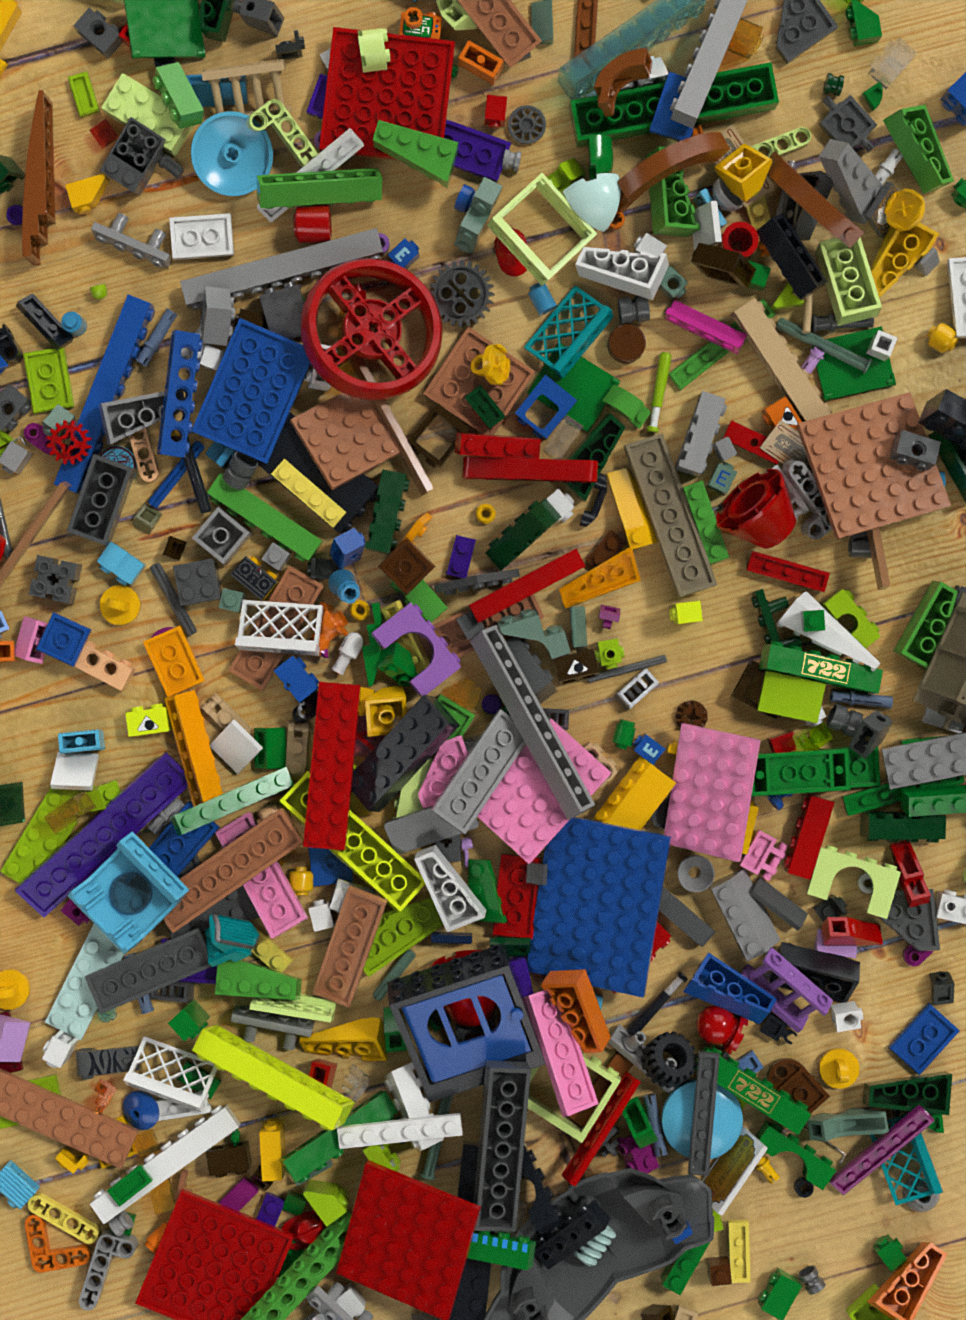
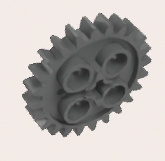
M463 260L460 261L459 266L455 261H452L451 268L445 264L446 271L439 269L440 277L433 276L437 281L436 284H430L434 288L431 294L434 296L441 317L445 316L443 322L448 323L451 319V326H455L458 322L459 327L463 328L464 322H466L467 326L470 327L471 320L478 324L477 317L485 318L483 312H490L487 304H494V302L489 300V297L495 296L494 293L489 292L494 285L487 284L491 277H484L486 271L483 269L479 272L480 266L478 264L472 268L473 263L471 261L468 262L467 266H465ZM465 274L467 277L466 282L461 285L458 284V277ZM450 280L460 290L464 291V295L474 304L473 308L465 299L459 297L460 294L449 284ZM446 289L452 290V296L449 299H444L443 297ZM475 289H479V298L472 299V291ZM464 303L466 310L462 314H458L457 306Z

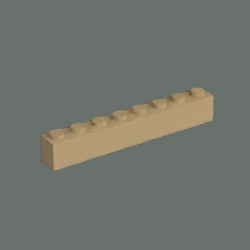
M754 298L734 311L731 316L741 331L747 335L750 345L783 395L787 397L801 421L805 422L830 415L832 413L831 408L820 399V391L816 386L811 385L809 382L810 377L806 370H801L799 367L797 356L794 352L790 353L786 347L788 345L786 339L775 330L776 324L765 315L763 304Z

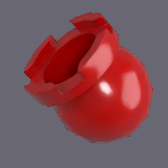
M715 1005L705 1007L699 1013L696 1021V1029L700 1037L711 1045L723 1044L722 1050L730 1055L732 1051L735 1052L744 1037V1034L741 1033L743 1025L748 1026V1019L738 1015L734 1018L731 1012Z

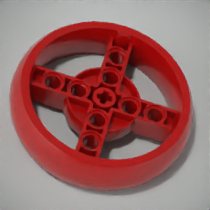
M363 258L344 262L332 268L314 284L306 297L301 314V339L311 365L330 386L354 398L372 401L386 400L409 392L429 375L440 353L443 328L440 311L435 299L417 276L406 268L390 261ZM364 277L376 278L395 285L404 293L389 304L378 299L364 300L349 280ZM329 294L345 314L342 320L343 338L324 351L317 333V314L323 299ZM342 294H348L351 300H345ZM399 303H404L407 306V310L401 309ZM418 308L425 325L426 342L424 352L417 365H415L399 343L402 337L401 320ZM355 310H361L364 316H357ZM383 315H389L392 321H386ZM369 327H370V329L373 327V328L375 329V332H374V331L370 332V331L368 330ZM352 338H358L361 344H354ZM380 343H387L389 349H383ZM336 350H343L345 356L341 357L337 355ZM355 355L367 360L380 359L396 380L383 383L362 381L346 374L339 367ZM397 358L401 360L402 365H396L393 359Z

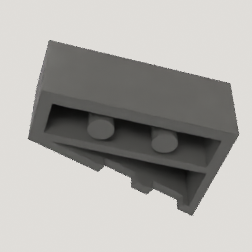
M822 171L799 173L826 199L828 198L833 185L831 177H828ZM785 193L782 213L801 241L810 240L818 221Z
M513 637L507 641L508 647L541 704L557 692L551 682L554 678L547 669L545 671L542 670L539 666L542 664L541 660L536 654H530L528 649L531 647L524 638L520 640L518 637Z

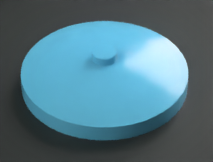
M227 111L209 117L199 126L191 143V161L197 176L208 188L226 196L245 195L257 189V175H269L273 163L272 143L266 130L263 129L259 132L251 131L247 126L248 115L240 112ZM253 118V125L260 128L261 124Z
M696 1078L685 1081L673 1089L666 1098L661 1113L662 1129L667 1141L678 1153L689 1158ZM718 1084L710 1159L717 1158L731 1149L740 1136L743 1124L742 1109L737 1098Z

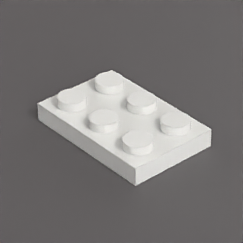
M230 213L169 218L173 260L234 256L232 217Z

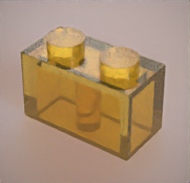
M740 18L727 51L750 59L752 53H757L764 35H761L763 27Z
M84 790L44 818L53 832L57 834L96 808V806Z

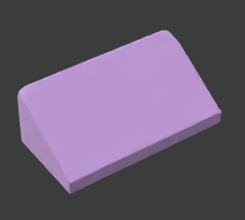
M817 929L814 944L816 951L856 958L857 945H823L822 931Z

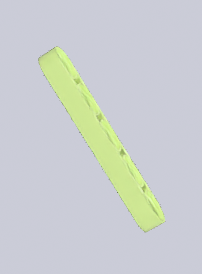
M800 127L751 147L757 151L761 147L767 148L769 150L768 157L774 151L783 156L807 146L811 140V132L805 127ZM804 133L807 136L806 142H798L796 134ZM779 140H785L788 143L786 150L778 148L777 142Z

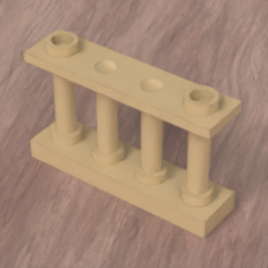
M284 59L204 69L201 72L203 81L208 80V83L211 84L216 114L224 112L219 86L221 78H228L231 81L236 112L249 116L264 104L259 77L261 73L269 72V75H272L275 99L281 101L285 106L280 80L281 70H285ZM243 75H249V78L252 80L256 110L244 111L239 82ZM286 105L287 111L292 112V105ZM271 107L269 108V112L272 115H277L278 108Z

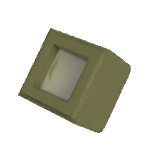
M144 504L135 515L133 525L150 535L162 514Z

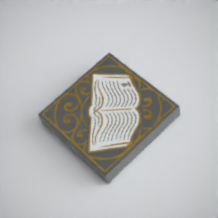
M888 181L884 184L865 215L877 236L882 238L885 237L890 228L885 219V206L892 194L897 192L894 184Z

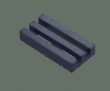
M434 931L431 936V942L471 944L472 933Z

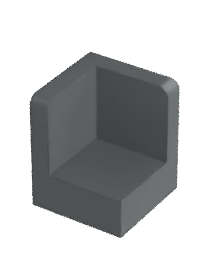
M472 611L456 619L468 640L475 637L482 630H485L481 622L477 623Z

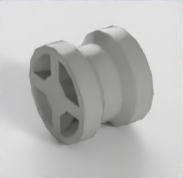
M505 149L502 169H512L514 172H518L522 152L517 151L514 153L510 149Z
M125 1210L108 1221L111 1230L117 1236L123 1235L126 1229H131L134 1226L132 1218Z

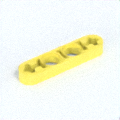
M35 1193L28 1201V1208L32 1213L84 1243L92 1244L98 1239L100 1228L97 1224L47 1195ZM37 1199H40V1200H41V1202H40L41 1205H39L38 1207H36V1206H35V1203H36L35 1201H37ZM47 1204H49L50 1206L48 1207L46 1212H44L43 1210L45 1209ZM53 1208L58 1209L61 1213L60 1217L53 1218L50 1210ZM68 1219H76L78 1227H69ZM82 1224H84L85 1226L81 1233L78 1232ZM90 1229H92V1230H93V1235H92L91 1237H88V1236H87V1234H88L87 1231H89Z

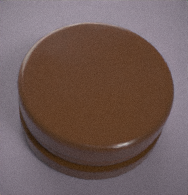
M622 324L616 327L608 339L607 347L609 354L619 363L629 364L635 362L641 357L646 347L644 333L640 328L632 324Z

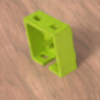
M390 1144L363 1147V1152L368 1160L399 1172L401 1160L396 1152L392 1153L389 1148Z
M875 1282L845 1309L852 1320H892L875 1307L869 1309L872 1305L867 1303V1301L880 1288Z

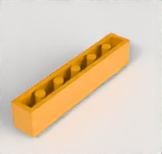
M195 690L164 698L193 807L223 794L220 777L215 767V758L209 745L210 739L205 730L204 717L201 715L199 699Z

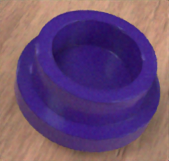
M12 205L8 208L6 217L11 224L15 226L22 225V206Z
M495 694L486 695L482 700V708L488 714H496L498 709L502 707L501 699Z

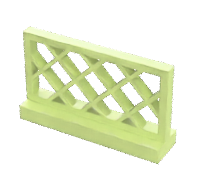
M301 994L299 1000L254 997L250 1003V1010L330 1023L334 1020L336 1009L335 1002L306 994Z

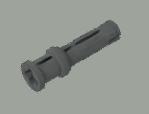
M812 314L811 331L814 333L817 330L833 332L840 328H873L874 317L838 326L835 314H829L828 316Z

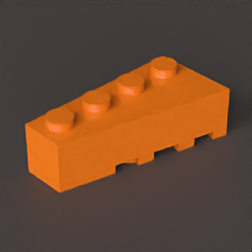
M586 969L550 971L541 983V987L544 991H548L551 996L550 1001L554 1006L557 1005L562 1013L561 1018L570 1025L572 1029L570 1032L584 1053L602 1052L611 1037Z

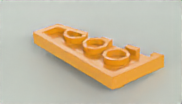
M631 546L560 588L559 593L564 607L574 606L641 581Z

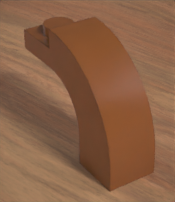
M647 48L635 49L619 55L609 62L598 75L594 89L598 95V106L602 109L605 117L614 115L617 94L626 84L635 80L650 78L652 59Z

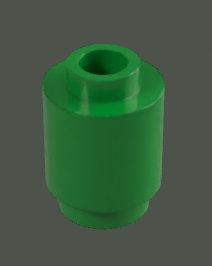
M620 719L619 724L616 723L612 742L615 743L614 747L626 750L627 746H632L636 731L634 722Z

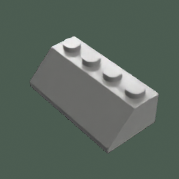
M742 868L712 883L709 888L744 958L750 961L766 953L780 941V938L763 904L750 895L754 885L746 869Z

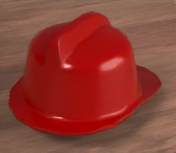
M512 228L514 232L527 245L524 234L519 230ZM496 236L494 241L495 251L501 270L506 275L512 277L524 274L527 269Z
M311 1210L289 1219L281 1229L295 1234L293 1240L296 1243H291L289 1249L300 1250L312 1244L327 1227L318 1214Z

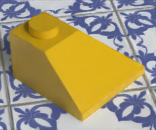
M744 143L714 168L731 193L746 202L761 190L771 167L772 159Z
M403 686L381 688L365 699L368 737L387 735L407 714L406 695Z

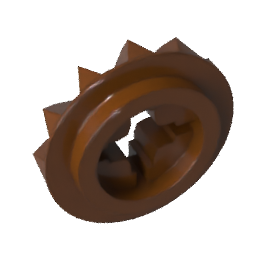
M693 700L682 703L675 715L678 726L681 728L683 723L690 724L689 718L683 715L691 714L694 708V714L700 717V719H693L691 725L704 727L708 721V712L704 705Z

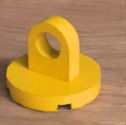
M908 188L893 193L885 206L887 223L892 228L900 231L910 230L922 220L925 212L923 197L917 191Z
M498 343L488 345L484 350V354L477 355L471 361L472 372L481 377L485 376L486 380L492 385H502L503 381L508 379L510 373V360L506 358L505 353H507L505 347ZM482 362V368L478 370V366Z
M116 585L108 588L103 593L100 599V610L102 616L108 622L114 625H126L138 617L141 611V601L134 589L125 585Z
M16 969L0 971V1008L4 1010L19 1008L30 995L31 985L28 978Z
M838 1047L826 1051L823 1057H821L818 1067L820 1077L824 1082L837 1089H843L852 1085L859 1076L860 1069L858 1060L853 1053L845 1048Z

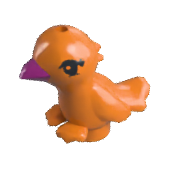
M320 602L319 605L323 606L324 615L319 640L320 652L317 657L328 658L331 640L339 634L348 635L347 630L344 628L348 621L341 611L334 613L333 605ZM315 633L312 634L310 640L314 641Z

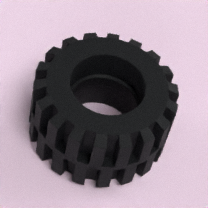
M664 1032L650 1041L646 1048L643 1049L642 1054L644 1055L641 1057V1062H644L642 1069L647 1071L645 1075L647 1078H652L651 1082L653 1084L657 1082L659 1087H676L694 1074V1068L697 1067V1062H695L697 1054L693 1052L695 1050L694 1046L691 1047L689 1044L691 1041L683 1039L684 1035L679 1034L677 1036L676 1032H671L670 1034L669 1032ZM663 1051L672 1055L677 1063L675 1069L665 1063Z

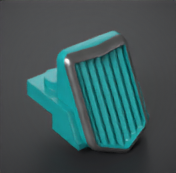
M217 913L209 915L210 927L205 929L208 964L214 967L228 960L237 962L252 955L251 950L256 947L260 938V934L253 923L247 919L244 920Z

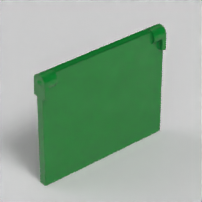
M124 0L132 59L205 58L206 53L200 30L197 0Z
M882 326L826 339L867 360L872 359L866 373L862 374L863 371L825 353L823 355L824 359H821L816 365L824 402L896 385L890 358L883 361L866 354L873 335L878 330L883 331Z
M559 352L552 353L548 360L555 364L559 359ZM581 356L563 379L547 365H544L527 394L530 395L542 378L547 375L577 400L576 404L565 415V418L589 432L606 405L602 400L613 385L618 386L620 384V380ZM540 395L536 399L555 412H558L559 407L545 395Z

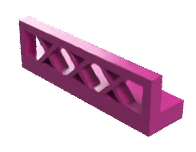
M676 300L673 301L671 307H668L665 312V320L737 355L747 338L746 334Z

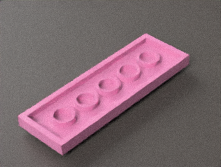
M248 812L221 828L215 834L222 847L225 848L258 824L253 814ZM278 861L243 885L271 939H275L308 919Z
M543 990L525 996L524 999L562 1116L567 1117L598 1105V1101L580 1046L570 1032L572 1029L561 1018L562 1013L557 1005L554 1006L550 1001L551 996L548 991Z

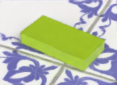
M85 71L69 76L68 80L79 116L82 118L99 113L100 109L88 72Z

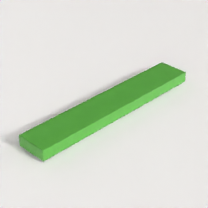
M762 299L760 302L765 308V315L767 318L774 317L776 314L767 302ZM736 322L730 325V327L742 332ZM709 341L669 373L668 376L681 391L730 351Z

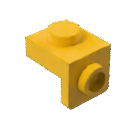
M64 1147L55 1159L59 1166L63 1169H68L74 1174L77 1169L82 1171L89 1162L87 1157L89 1155L85 1153L79 1159Z

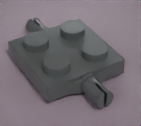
M828 95L822 103L830 111L819 125L831 139L849 143L852 148L861 144L869 153L874 146L867 137L877 124L851 95L838 104H835Z

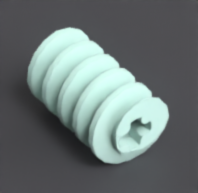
M607 1225L604 1231L587 1242L585 1246L580 1247L581 1252L575 1251L573 1253L584 1264L590 1267L591 1265H596V1258L600 1259L602 1257L601 1252L607 1250L605 1245L611 1244L610 1238H615L616 1233Z

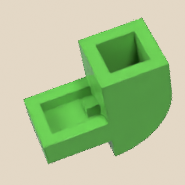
M616 385L612 386L602 400L610 409L624 416L639 429L651 414L640 399Z

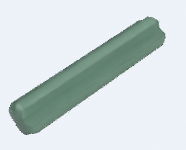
M411 949L404 952L373 992L375 999L381 1001L388 993L387 982L400 977L415 958L416 954Z

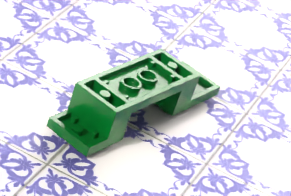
M849 747L820 748L813 751L780 753L759 752L751 796L850 790V788L880 786L878 747L865 759Z

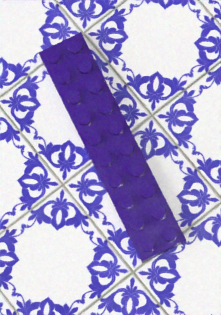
M320 73L307 109V114L323 120L327 76ZM446 120L444 138L458 142V153L454 167L482 178L486 177L498 183L503 168L505 149H510L511 142Z
M165 751L106 805V809L99 811L15 888V892L45 918L68 897V894L90 877L118 849L116 845L120 840L132 831L136 835L188 787L183 768Z

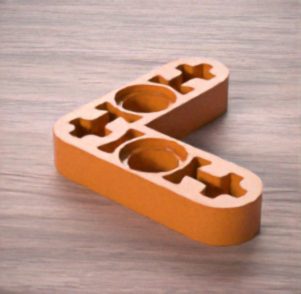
M34 1213L27 1217L25 1229L31 1262L35 1271L43 1273L82 1266L90 1260L92 1251L85 1244L51 1250L46 1221ZM33 1218H35V1221L40 1222L36 1228L35 1224H31ZM34 1238H42L44 1245L42 1247L35 1246L33 1243ZM80 1251H82L83 1254H86L84 1259H82L81 1256L75 1255H78ZM60 1253L65 1254L67 1262L60 1263L57 1260V1255ZM52 1255V1261L46 1262L44 1266H42V1263H38L40 1258H42L43 1261L50 1260Z

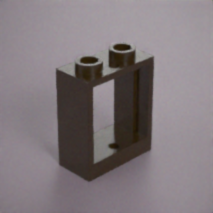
M698 243L697 248L692 254L691 262L706 277L748 288L756 271L739 252Z
M439 403L408 441L414 453L418 456L420 453L427 458L425 462L433 468L436 466L441 468L455 451L454 441L441 459L438 460L417 443V440L437 415L459 433L470 432V428Z
M750 660L731 696L757 710L758 704L743 695L756 671L765 673L767 670L759 669L760 664ZM762 712L773 719L781 717L780 715Z

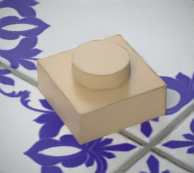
M678 1305L674 1318L675 1320H696L698 1312Z

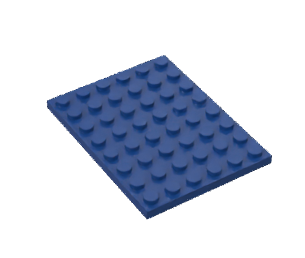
M579 817L570 819L545 847L543 864H548L547 885H539L533 921L534 933L533 939L530 940V953H528L527 959L528 971L547 976L550 971L586 969L592 986L643 998L646 991L671 836Z

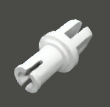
M352 632L344 638L338 649L340 655L332 667L333 671L343 675L350 661L357 658L364 644L360 634Z

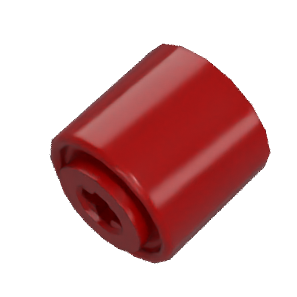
M330 205L296 207V212L293 215L294 235L299 244L323 243L332 240Z
M739 221L732 223L726 228L721 236L722 242L718 243L719 248L739 252L749 260L758 247L759 238L757 231L752 225ZM732 242H733L734 244H736L737 242H739V243L741 244V245L739 246L740 251H739L738 249H736V250H733V249H732V247H733Z

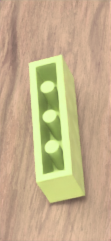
M432 758L401 789L400 798L396 797L394 809H397V815L392 817V819L423 809L418 793L431 767Z

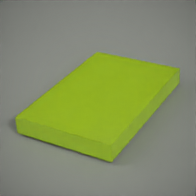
M63 347L58 351L55 348L23 353L33 413L51 412L58 404L64 409L74 408L65 348Z
M765 671L757 711L818 723L826 683Z

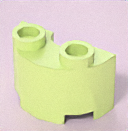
M376 28L358 31L363 73L387 70V62H391L389 49H385L384 42L388 41L387 30Z

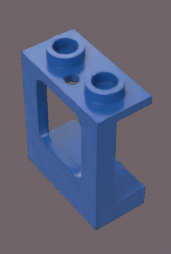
M545 375L515 412L518 416L516 420L525 427L529 424L534 428L532 433L538 438L542 439L545 437L548 439L557 425L576 404L577 400ZM540 395H545L559 407L558 412L544 429H540L526 417V412Z

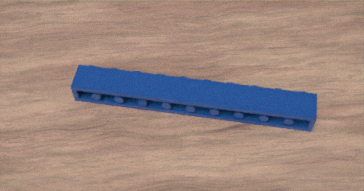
M129 294L127 295L76 425L78 426L81 423L83 424V431L89 430V433L86 435L92 438L91 441H88V445H91L92 448L86 449L89 456L82 455L83 461L80 462L76 459V464L74 465L71 464L70 460L67 464H63L62 461L54 482L55 485L58 486L61 482L67 481L72 485L69 490L80 494L94 454H99L103 448L102 439L105 432L98 404L116 401L119 397L123 396L125 380L132 374L133 367L131 365L133 360L139 356L140 342L146 338L148 329H146L149 321H152L155 314L154 306L151 303ZM77 432L76 436L80 441H83L81 435ZM70 441L69 446L74 445V441ZM75 449L71 456L78 454L81 449Z

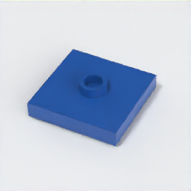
M53 612L36 650L75 667L92 629Z
M308 847L311 872L313 873V886L336 884L337 879L353 882L352 870L329 849Z

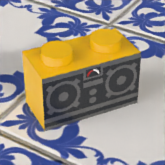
M245 556L230 575L264 601L278 585L279 581L276 580L278 576L270 569L265 571L261 568L260 565L262 563L254 556L251 558Z

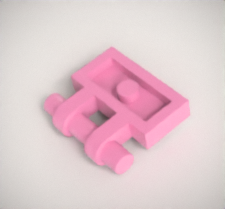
M758 829L750 843L748 854H744L739 865L757 875L761 868L766 870L762 878L770 881L772 875H775L777 872L776 868L780 860L784 859L788 845L781 842L778 849L773 847L777 839ZM771 852L775 855L773 856L770 864L768 865L765 863V861Z

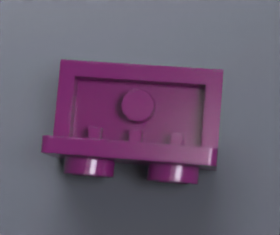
M632 1134L627 1137L617 1138L620 1143L618 1150L623 1156L626 1169L632 1168L648 1174L659 1167L651 1144L640 1149Z

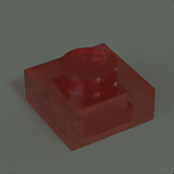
M106 119L89 130L102 149L119 138Z

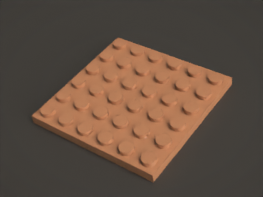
M911 392L801 422L796 425L836 540L951 506L937 465L933 466L930 470L920 471L915 466L909 464L901 465L896 463V460L890 459L894 438L901 430L926 437L923 426L918 423L920 417ZM912 449L913 454L918 456L917 451Z

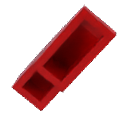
M905 840L890 844L893 862L897 866L896 871L901 872L899 881L909 907L929 903L931 894L923 878L924 872L911 843Z

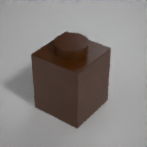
M727 1256L707 1258L708 1277L711 1286L732 1284L730 1263Z

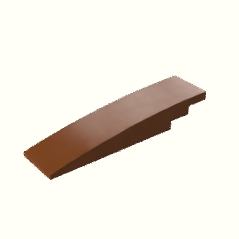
M43 90L38 91L33 115L23 196L22 256L32 265H41L40 244H48V224H56L53 103Z

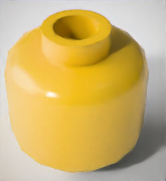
M940 323L937 327L932 326L927 333V337H929L928 345L940 353L951 352L959 338H956L955 329L945 323Z
M294 867V871L287 874V879L296 896H308V892L313 891V873L306 871V867Z

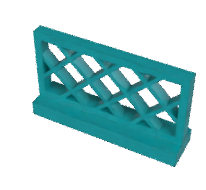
M575 285L524 348L563 379L614 318L612 309L602 305ZM576 293L583 297V303L572 305L571 299ZM596 306L599 309L595 315L587 316L586 307ZM584 308V317L573 318L572 309ZM561 311H570V319L559 320ZM585 321V328L582 331L574 332V323ZM571 323V332L560 334L559 325ZM557 325V334L546 336V329L549 326ZM572 337L570 346L561 347V338ZM558 339L559 348L547 349V340ZM544 341V350L535 351L531 348L536 342ZM559 352V359L555 364L551 363L548 360V354Z
M911 1111L887 1119V1123L891 1124L888 1129L893 1127L895 1122L900 1121ZM922 1133L910 1141L913 1145L910 1154L902 1150L898 1151L908 1157L904 1167L893 1162L897 1152L892 1156L891 1160L886 1161L889 1163L887 1168L885 1162L881 1165L895 1205L932 1194L943 1193ZM874 1134L870 1135L872 1142L878 1139ZM910 1159L920 1164L917 1174L906 1169ZM891 1165L902 1170L898 1180L889 1176L888 1171ZM904 1172L915 1176L911 1187L900 1182ZM918 1178L927 1183L929 1190L920 1192L914 1189ZM898 1185L909 1189L907 1197L898 1199L895 1192Z

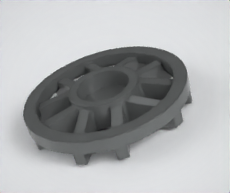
M529 105L515 109L508 121L510 136L521 144L531 145L537 142L544 135L546 129V120L543 113L536 107ZM525 109L531 110L528 116L524 112ZM519 111H521L523 115L521 119L517 115ZM534 112L538 114L535 119L531 117ZM513 117H515L518 122L512 123ZM540 117L542 119L543 125L536 123L540 119ZM519 126L518 130L512 131L511 127ZM535 127L542 128L541 133L534 130ZM522 133L521 139L516 134ZM532 133L537 135V137L532 139ZM524 134H529V140H524Z

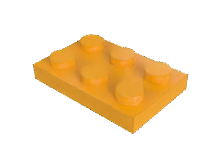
M181 625L143 641L167 697L206 681Z

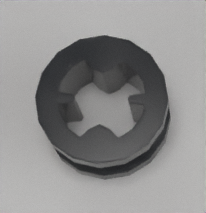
M805 1177L798 1178L794 1183V1189L800 1197L807 1198L812 1195L814 1190L813 1184L806 1180ZM804 1183H806L808 1190L804 1189L803 1192H801L802 1190L799 1186H803Z

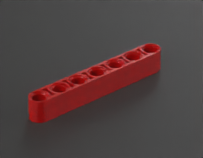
M463 457L462 478L597 483L598 461Z

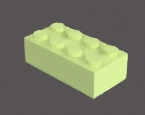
M124 73L121 74L101 107L107 116L123 126H126L130 117L166 139L163 150L176 157L194 127L190 126L179 129L176 122L172 121L167 105L163 104L161 96Z
M861 237L851 248L837 238L819 242L816 255L821 272L828 281L825 285L838 326L877 317L882 305Z

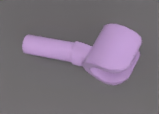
M471 837L461 840L464 866L466 867L469 866L468 849L474 848Z

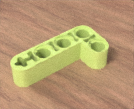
M272 99L248 116L247 126L253 132H259L271 124L301 168L307 164L308 158H314L318 155L281 101ZM270 104L277 106V115H272L269 112ZM254 116H258L262 120L260 128L253 125L252 119ZM283 121L290 124V131L288 133L284 132L281 128ZM295 139L302 141L303 147L301 150H297L294 147ZM306 150L309 151L305 153L306 155L300 156V154L305 152Z

